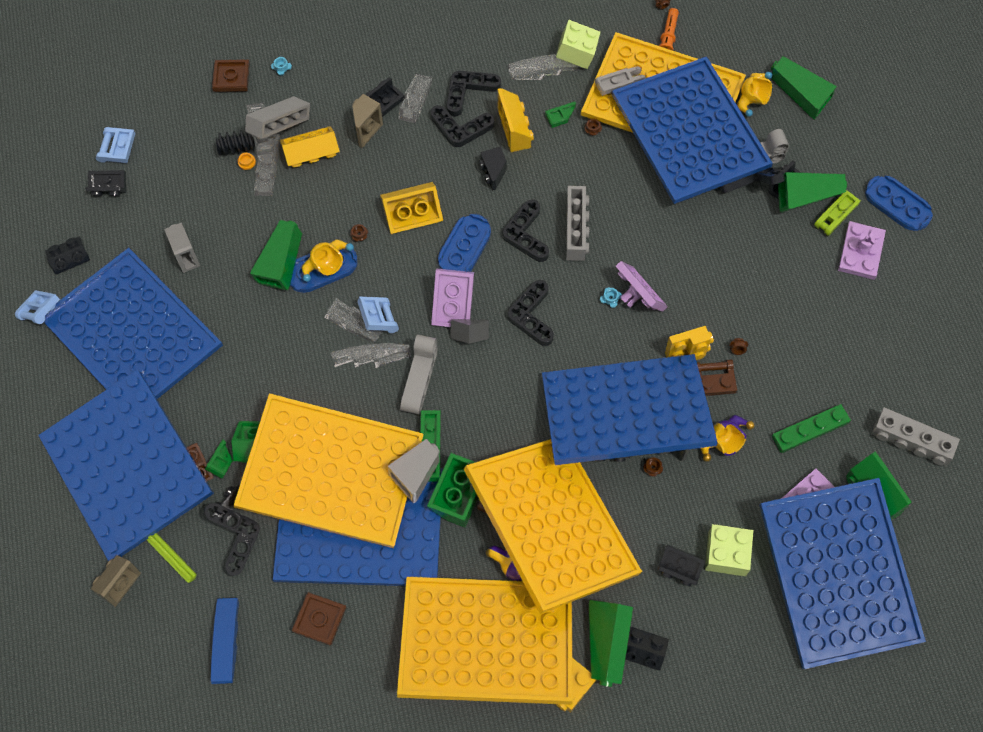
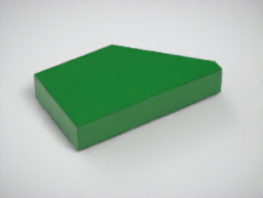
M575 101L545 111V116L551 128L568 123L576 107Z
M222 439L205 470L222 479L233 462L226 448L225 440Z

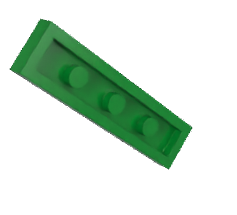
M840 404L776 432L772 435V438L780 452L784 453L849 424L851 419Z
M421 410L422 442L427 439L431 444L434 443L440 451L441 410ZM440 453L439 464L428 482H438L440 478Z

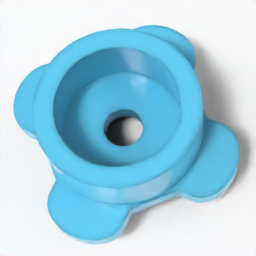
M278 57L271 64V68L276 70L278 75H283L284 72L292 68V65L284 57Z
M608 287L605 289L604 295L600 297V301L614 308L617 306V301L621 299L620 296L622 294L616 289Z

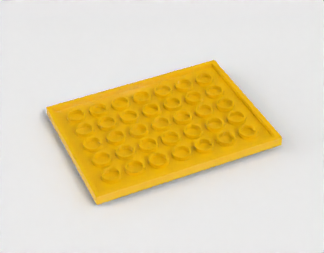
M615 32L596 78L637 66L641 68V73L638 75H644L648 78L698 59ZM712 64L736 103L746 74ZM594 81L581 110V116L597 119L599 122L633 133L615 102L612 93L602 96Z
M269 393L236 496L234 508L394 548L407 496L389 476L388 465L420 444L423 433Z
M551 439L469 464L464 468L540 614L638 576L642 572L581 463L555 465Z
M407 577L397 698L572 705V602L540 614L523 581Z

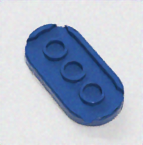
M876 176L869 181L865 190L866 198L881 212L908 230L918 231L929 225L933 213L931 212V206L923 198L890 176Z
M469 214V216H464L457 221L438 255L440 269L472 271L491 236V228L486 218L478 214Z
M347 249L340 250L343 256L341 268L332 275H324L317 270H313L309 274L311 276L309 282L303 280L302 265L310 258V254L296 259L290 287L295 291L306 293L349 276L357 266L356 252L354 249L352 251H347Z

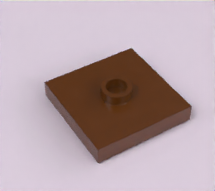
M215 60L213 92L248 91L249 60Z
M308 592L292 632L331 646L347 607L346 605Z

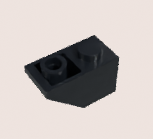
M501 146L480 152L481 160H478L481 171L484 170L486 184H490L492 191L496 190L507 170V160Z

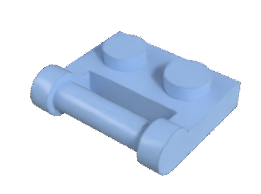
M105 127L100 151L96 155V160L99 162L127 163L135 137L134 130ZM114 136L110 152L107 153L110 140Z
M35 290L16 310L15 317L19 320L27 319L32 320L36 324H42L45 321V315L55 308L56 303L60 299L56 294ZM30 309H31V310H36L35 313H30V312H28V311H29Z
M359 297L357 302L367 330H383L389 333H395L399 330L398 324L392 316L388 298ZM381 309H383V312H384L386 321H385V319H384V316H383V313H382Z

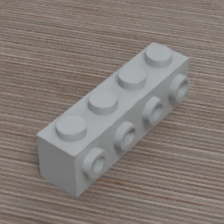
M293 96L247 114L245 131L256 138L263 139L309 120L310 103Z
M568 186L566 260L585 261V254H589V243H586V238H589V227H586V222H589V211H586V206H589V195H586V186Z
M885 407L879 413L871 433L881 441L891 442L900 449H907L919 457H926L933 460L935 464L945 466L952 461L960 440Z

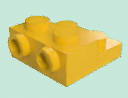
M706 326L670 336L665 355L666 357L695 354L696 360H700L706 356L708 351H711L710 343L714 342L712 333L707 331Z
M572 658V705L556 704L562 711L568 710L570 713L596 681L591 679V672L574 658Z

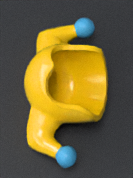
M771 72L752 73L742 84V95L737 106L746 116L750 117L753 114V111L747 108L750 104L765 105L769 101L772 92V83L769 80L772 77Z
M338 239L331 243L323 242L315 245L310 252V258L302 265L303 280L309 282L311 280L309 274L313 270H317L324 275L336 273L343 264V256L340 250L347 249V251H352L354 246L351 243L347 244Z

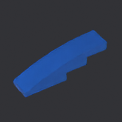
M238 598L217 599L212 644L211 684L233 683L237 654Z

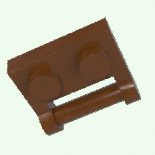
M732 359L716 363L701 364L697 362L705 396L737 393ZM726 369L727 374L703 376L701 373V371Z

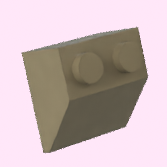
M365 94L356 99L352 105L360 148H363L383 125L380 103Z
M116 555L114 559L107 563L106 570L102 575L94 580L91 590L116 607L140 576L141 572L130 561Z

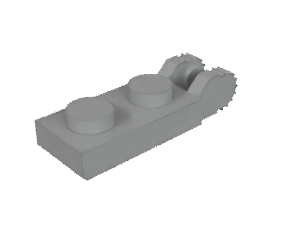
M637 66L595 79V83L603 96L612 93L615 89L646 79V77L638 75L641 73V68Z

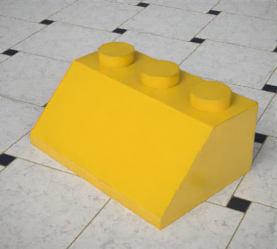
M500 88L498 89V113L510 152L531 148V141L534 140L532 130L528 129L529 120L528 116H524L523 113L525 112L524 104L520 102L518 95Z
M331 126L280 140L287 165L292 167L301 166L302 162L309 161V163L316 162L323 156L331 158L340 152Z
M433 182L380 195L391 234L443 221L436 186Z

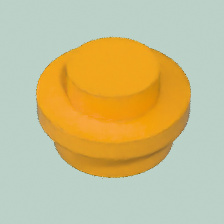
M242 153L238 158V165L241 169L249 170L256 164L255 157L250 153Z

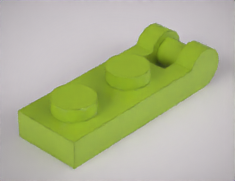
M846 190L821 215L814 226L818 229L821 228L827 236H830L860 204L861 200ZM828 220L831 222V224L828 225L827 223H825V221Z

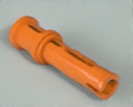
M676 8L668 10L665 31L661 35V44L659 45L672 51L674 49L673 43L676 40L674 32L679 14Z

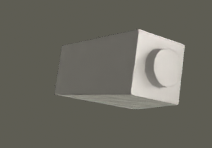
M182 222L164 229L182 272L185 273L200 267Z
M427 439L388 465L389 476L413 504L418 500L439 464L440 451L434 443L431 444Z

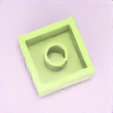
M568 20L561 36L556 57L588 69L595 55L600 31Z
M712 524L708 533L705 570L747 576L751 566L753 530Z

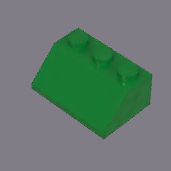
M239 421L232 438L233 461L248 462L260 421Z
M876 451L850 469L846 475L848 484L879 478L891 520L900 516L912 503Z
M451 453L427 507L446 521L466 528L479 497L464 468L466 465L476 462Z

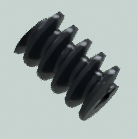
M240 130L238 136L235 131H233L232 136L226 132L225 137L219 133L218 138H216L219 156L222 155V150L225 155H228L229 149L232 154L236 153V149H238L239 153H242L243 148L249 152L250 147L255 151L253 135L248 132L244 135L243 131Z

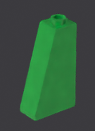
M784 56L779 61H775L771 67V79L814 120L831 100L837 87Z
M784 173L785 181L778 183L780 212H787L845 193L847 188L845 174Z
M280 220L250 272L258 284L283 290L289 289L302 237V232L295 222Z
M589 600L591 679L600 680L599 685L612 687L613 683H622L633 607Z

